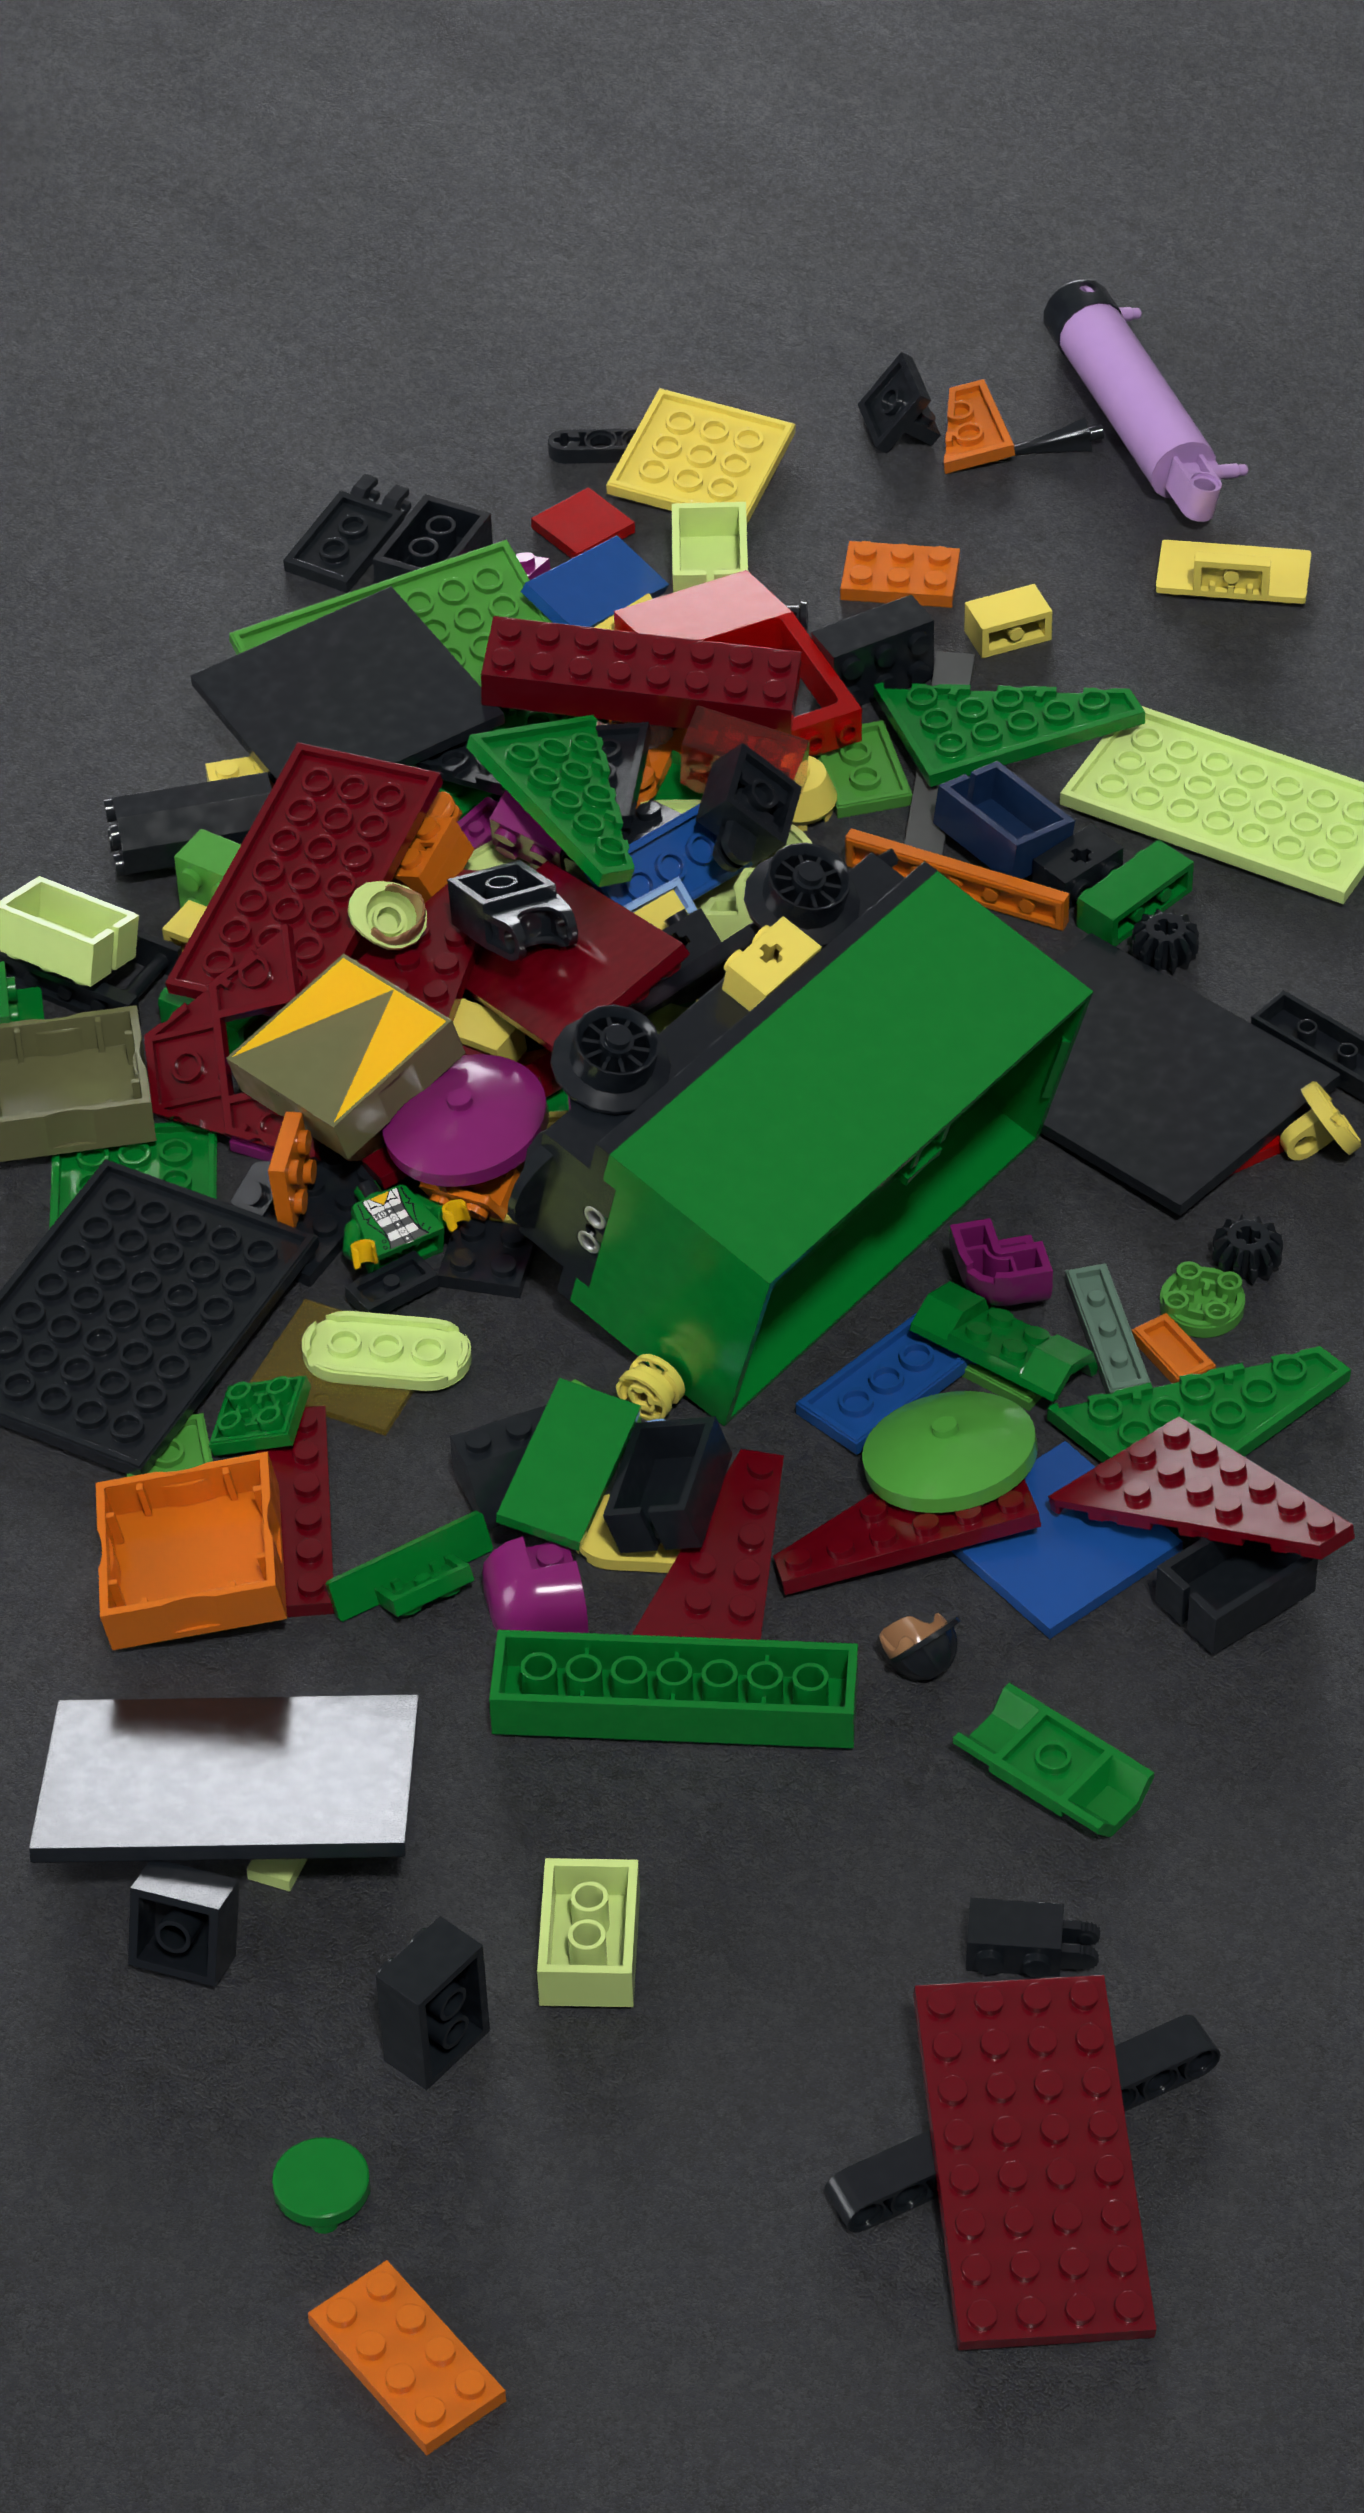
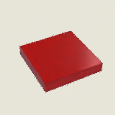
M589 487L531 518L532 529L571 559L615 536L624 539L635 533V522Z

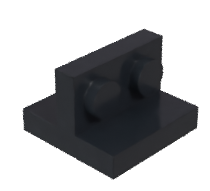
M901 352L858 403L874 445L877 449L888 453L904 433L929 445H933L941 436L935 423L936 417L928 407L931 399L916 364L911 356Z

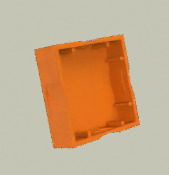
M268 1451L207 1462L180 1471L152 1472L96 1483L97 1531L102 1544V1557L98 1568L100 1619L112 1650L287 1619L279 1484Z

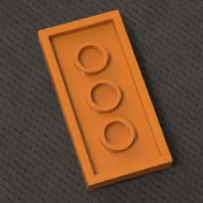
M388 2260L308 2312L309 2324L426 2456L506 2402V2390Z

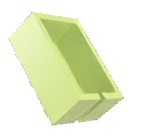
M746 502L672 504L673 592L748 570Z
M39 876L0 900V951L6 953L10 958L21 959L39 966L43 971L57 973L72 979L78 985L91 987L111 974L112 970H117L136 957L139 915Z

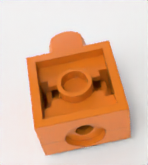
M438 792L391 882L407 886L421 894L424 903L448 883L447 879L457 876L464 869L475 850L457 823L462 815V811L455 804L454 799L449 793Z

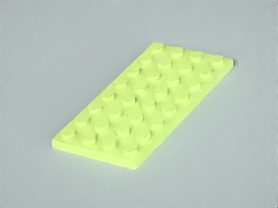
M1143 706L1145 724L1105 735L1060 792V805L1341 904L1346 902L1364 876V782Z

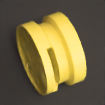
M652 1354L639 1355L630 1365L629 1370L622 1374L619 1378L620 1381L616 1384L619 1398L627 1399L629 1402L640 1405L641 1412L639 1417L647 1421L664 1419L671 1411L672 1404H677L685 1394L684 1382L675 1368L662 1358ZM642 1361L649 1362L650 1367L646 1366ZM656 1365L660 1366L664 1371L657 1368Z

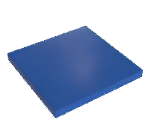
M1066 1441L1037 1458L1031 1471L1024 1478L1039 1512L1041 1527L951 1551L1049 1639L1157 1569L1158 1565L1181 1552L1183 1541L1164 1525L1154 1524L1152 1529L1148 1530L1119 1525L1113 1521L1090 1520L1088 1512L1064 1508L1060 1514L1053 1512L1050 1509L1048 1496L1095 1468L1090 1461Z

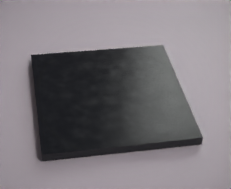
M392 586L190 675L194 689L259 767L268 773L269 779L274 784L298 742L413 766L469 740L471 734L487 732L505 723L504 713L499 707L482 705L481 687Z
M892 848L877 856L890 867H894L899 861ZM754 922L750 923L651 988L649 995L644 1000L631 1004L629 1007L648 1016L726 973L724 965L728 958L736 950L744 951L750 946L753 938L760 930Z

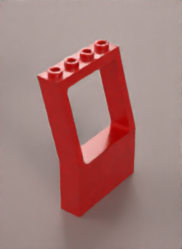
M748 570L614 611V630L802 652L800 678L822 708L794 717L790 741L690 730L712 763L742 742L773 765L777 760L785 756L803 754L814 757L862 741L861 706L794 613Z

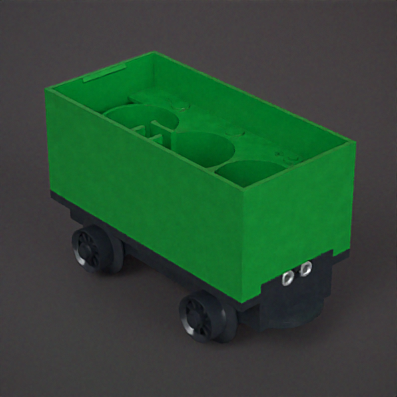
M811 843L790 844L777 851L773 857L756 866L747 878L744 902L750 919L759 929L765 925L771 927L784 916L822 946L820 952L755 1008L748 1011L723 991V977L717 985L659 1034L656 1027L645 1015L630 1007L613 1004L598 1006L588 1011L582 1018L567 1025L554 1041L550 1064L556 1082L568 1095L569 1111L549 1128L540 1132L527 1148L524 1169L512 1190L508 1201L507 1214L520 1226L519 1231L563 1266L557 1291L637 1356L652 1354L673 1366L684 1382L685 1395L710 1416H716L718 1422L723 1426H726L1039 1138L1094 991L925 861L907 877H903L871 852L854 868L848 871L847 865L836 853L821 845ZM656 1365L657 1368H659L660 1370L664 1371V1369H662L660 1366Z

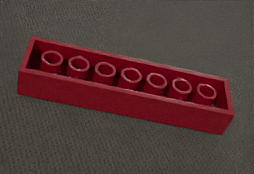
M493 616L481 672L482 705L580 717L594 715L597 719L631 723L649 722V725L790 741L800 685L802 652Z

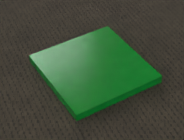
M178 1122L154 1123L156 1141L52 1155L49 1229L105 1159L218 1200V1134Z

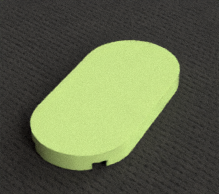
M337 1311L325 1315L326 1320L318 1324L316 1321L306 1329L302 1338V1353L306 1367L318 1378L332 1383L435 1391L447 1388L461 1380L468 1372L472 1361L471 1343L467 1335L464 1336V1334L459 1332V1327L452 1322L437 1318L359 1311Z

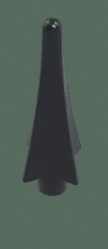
M1084 417L1041 437L1014 445L1015 455L1066 451L1092 452L1091 441L1104 439V430L1102 424L1088 427Z

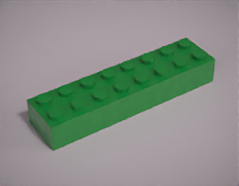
M498 1630L489 1697L492 1734L854 1748L858 1690V1644Z

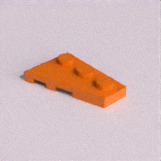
M981 379L949 388L948 427L945 438L946 453L944 454L945 474L1015 456L1014 443L985 380Z

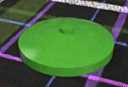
M953 1391L917 1399L899 1407L884 1417L869 1433L863 1446L862 1461L867 1482L881 1499L896 1507L910 1511L946 1513L983 1505L1012 1490L1031 1471L1037 1458L1038 1444L1033 1421L1028 1413L1018 1404L991 1393Z

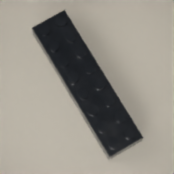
M1284 990L1251 1016V1024L1340 1074V1085L1338 1087L1364 1101V1037Z

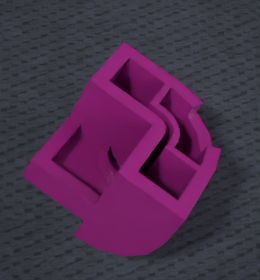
M991 1218L949 1225V1244L961 1281L967 1290L985 1298L987 1305L1012 1307L1047 1301L1051 1298L1053 1269L1043 1241L1034 1242L1031 1234L998 1240Z
M522 1536L505 1542L492 1551L485 1560L482 1570L483 1593L492 1624L496 1631L521 1630L589 1633L581 1576L577 1561L573 1560L570 1548L554 1542L526 1547Z

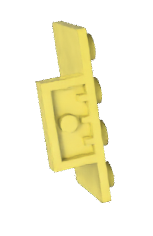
M1163 540L1156 580V592L1170 595L1305 604L1311 551Z

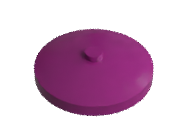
M464 1055L428 1088L404 1104L382 1129V1133L390 1158L408 1176L423 1183L436 1186H468L497 1178L524 1162L527 1148L536 1136L548 1127L549 1107L540 1081L522 1064L495 1055Z

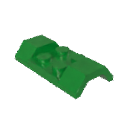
M951 1281L926 1296L910 1326V1331L1052 1402L1058 1399L1072 1374L1079 1370L1093 1377L1098 1369L1092 1351L1058 1334L1051 1336L1046 1329L1031 1326L1015 1318L1011 1312L1005 1309L989 1308L985 1298Z
M1008 1683L1003 1688L992 1714L970 1735L958 1732L953 1737V1744L987 1764L989 1772L1060 1817L1066 1814L1102 1836L1112 1837L1140 1809L1154 1779V1772L1011 1683Z

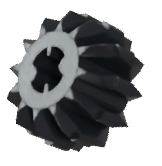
M1157 909L1154 916L1143 914L1141 921L1135 923L1132 930V952L1134 953V958L1150 967H1154L1159 972L1161 970H1168L1174 974L1177 967L1188 969L1191 960L1196 959V954L1199 951L1197 924L1190 922L1188 914L1177 916L1174 909L1169 913H1162Z
M1242 1214L1238 1222L1226 1219L1222 1228L1216 1229V1233L1213 1236L1212 1259L1213 1265L1218 1266L1219 1270L1235 1272L1242 1279H1248L1252 1285H1254L1258 1277L1269 1280L1273 1271L1279 1270V1266L1282 1263L1283 1240L1282 1234L1276 1233L1274 1223L1262 1224L1260 1216L1254 1220H1247Z

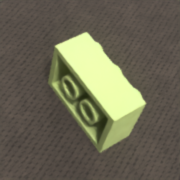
M545 1858L537 1964L539 2006L634 2007L640 1904L638 1860Z

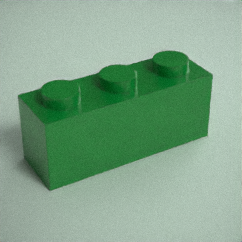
M1158 839L1146 849L1137 852L1124 865L1112 870L1107 877L1092 888H1088L1081 893L1077 901V927L1087 934L1092 933L1116 947L1132 935L1135 923L1141 921L1143 914L1154 916L1157 909L1163 913L1192 891L1194 861Z

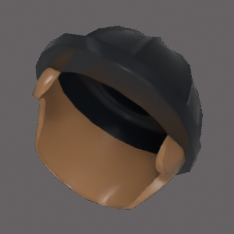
M936 1613L934 1621L928 1623L913 1616H907L888 1625L879 1635L882 1647L889 1658L887 1662L905 1677L915 1680H929L941 1674L951 1666L957 1654L958 1641L954 1626L961 1621L960 1617L956 1616L946 1621L941 1614Z

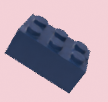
M998 761L971 771L970 777L964 774L942 783L938 787L933 823L993 871L1020 879L1032 875L1034 858L1073 835L1075 826L1073 818Z

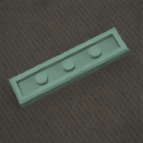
M1107 1264L1065 1270V1282L1089 1348L1094 1353L1106 1394H1111L1118 1389L1151 1383Z

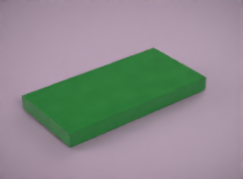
M559 1378L497 1512L496 1522L579 1551L640 1416L641 1406Z

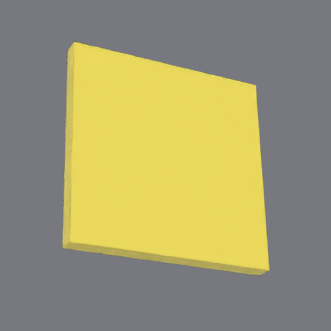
M659 388L606 484L607 494L672 511V504L746 502L748 524L795 435V424Z

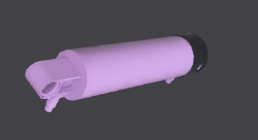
M1081 279L1069 282L1059 288L1050 297L1044 309L1043 323L1062 354L1068 358L1155 492L1164 498H1172L1187 518L1197 522L1211 520L1222 486L1221 479L1246 476L1248 467L1245 464L1238 465L1237 463L1218 465L1212 448L1126 323V321H1132L1141 317L1142 313L1139 308H1118L1106 288L1095 280Z

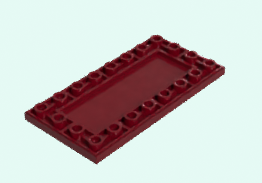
M547 860L536 871L556 884L557 893L571 907L578 928L577 944L568 947H560L554 944L532 945L526 948L527 956L517 961H510L481 946L464 993L552 1052L554 1041L567 1025L582 1018L585 1013L598 1006L615 1004L629 1007L631 1004L641 1002L649 995L650 988L657 982L676 973L681 968V962L689 957L690 953L679 940Z

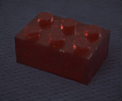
M697 705L682 742L680 784L686 785L695 792L704 793L712 763L743 742L802 786V793L807 781L810 740Z

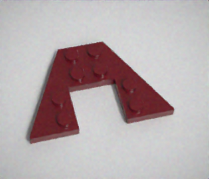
M287 923L281 925L279 933L255 952L251 949L243 956L240 964L226 969L206 985L207 990L190 1004L184 1003L171 1014L166 1022L156 1025L144 1035L153 1114L160 1118L275 1149L284 1116L276 1114L244 1092L234 1094L232 1072L226 1059L229 1056L226 1022L281 1010L300 993L293 928ZM312 1137L309 1153L310 1159L318 1162L321 1161L319 1141Z

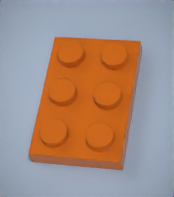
M849 541L840 588V600L890 603L912 595L921 606L952 608L960 564V548Z

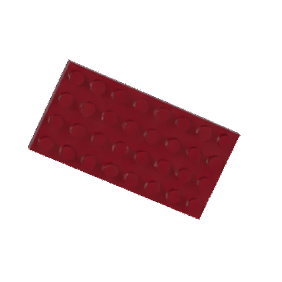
M298 742L167 978L165 984L168 992L196 999L207 990L206 985L226 969L240 964L246 953L251 949L255 952L281 931L280 926L286 923L293 928L300 992L343 953L351 957L362 935L351 924L348 915L349 900L354 891L366 882H391L443 784L441 774L435 771ZM273 1011L261 1015L273 1017L278 1011Z
M1104 1975L915 1985L913 1998L958 2350L1154 2338L1157 2329Z

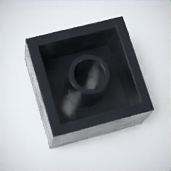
M149 1861L130 1888L128 1965L215 1987L236 1957L239 1879L167 1861Z

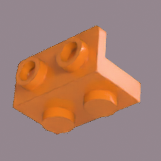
M512 1169L486 1182L452 1187L447 1193L440 1191L436 1185L420 1182L419 1188L430 1197L431 1201L440 1205L455 1199L464 1200L470 1217L477 1220L486 1221L487 1217H492L504 1221L508 1212L509 1198L521 1173L516 1169Z

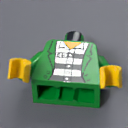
M369 1179L360 1183L354 1191L359 1202L351 1207V1221L344 1228L342 1251L344 1256L353 1262L354 1269L361 1268V1264L365 1263L368 1273L414 1250L425 1260L443 1252L444 1226H447L448 1230L453 1232L458 1228L457 1222H469L471 1217L466 1202L462 1199L451 1200L444 1205H440L419 1194H413L405 1185H397L382 1192L377 1182Z

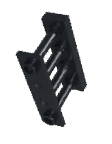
M138 930L136 957L130 961L145 967L125 989H119L106 984L120 968L112 970L111 974L89 987L78 985L72 979L57 973L43 971L39 966L24 960L10 958L1 951L0 962L5 961L7 977L15 976L16 989L40 987L43 1000L76 1013L137 1005L141 1026L138 998L160 973L170 975L182 953V947L171 941L163 940Z

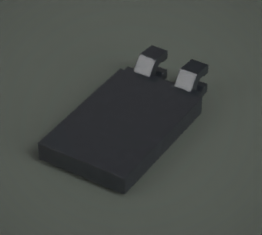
M364 474L353 486L350 493L340 490L283 560L285 571L349 593L373 563L375 555L404 521L406 514L411 509V502L404 500L410 494L409 488L396 484L384 497L382 504L376 502L380 498V492L373 489L378 484V478Z

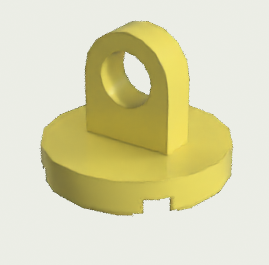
M1312 1081L1303 1087L1301 1092L1312 1109L1290 1124L1281 1134L1280 1144L1287 1156L1292 1160L1307 1159L1334 1139L1348 1155L1357 1151L1361 1147L1359 1136L1344 1114L1341 1115L1340 1111L1334 1107L1331 1102L1332 1098L1317 1081Z

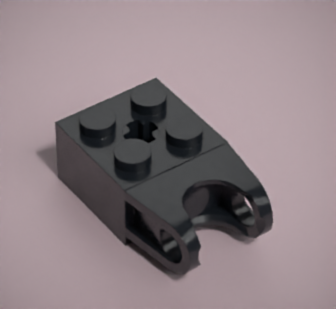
M521 860L447 879L452 924L484 948L510 961L524 959L528 953L526 948L532 945L554 944L560 947H568L578 942V928L571 907L557 893L556 884Z

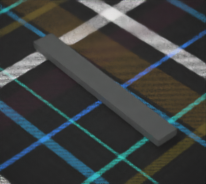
M937 651L931 686L938 684L971 685L975 654ZM917 767L904 844L944 856L947 834L933 823L939 785L929 787Z

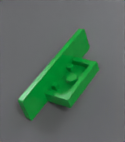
M477 1510L327 1580L326 1588L336 1618L340 1621H345L377 1605H381L397 1617L408 1616L417 1613L423 1608L424 1604L438 1597H449L458 1593L462 1586L474 1581L471 1567L467 1562L493 1550L484 1516Z

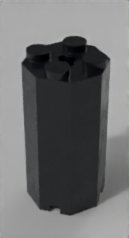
M264 772L103 799L107 823L114 822V824L109 825V828H107L111 852L119 850V853L113 854L116 876L123 877L175 868L174 856L200 829L242 844L272 790L268 773Z

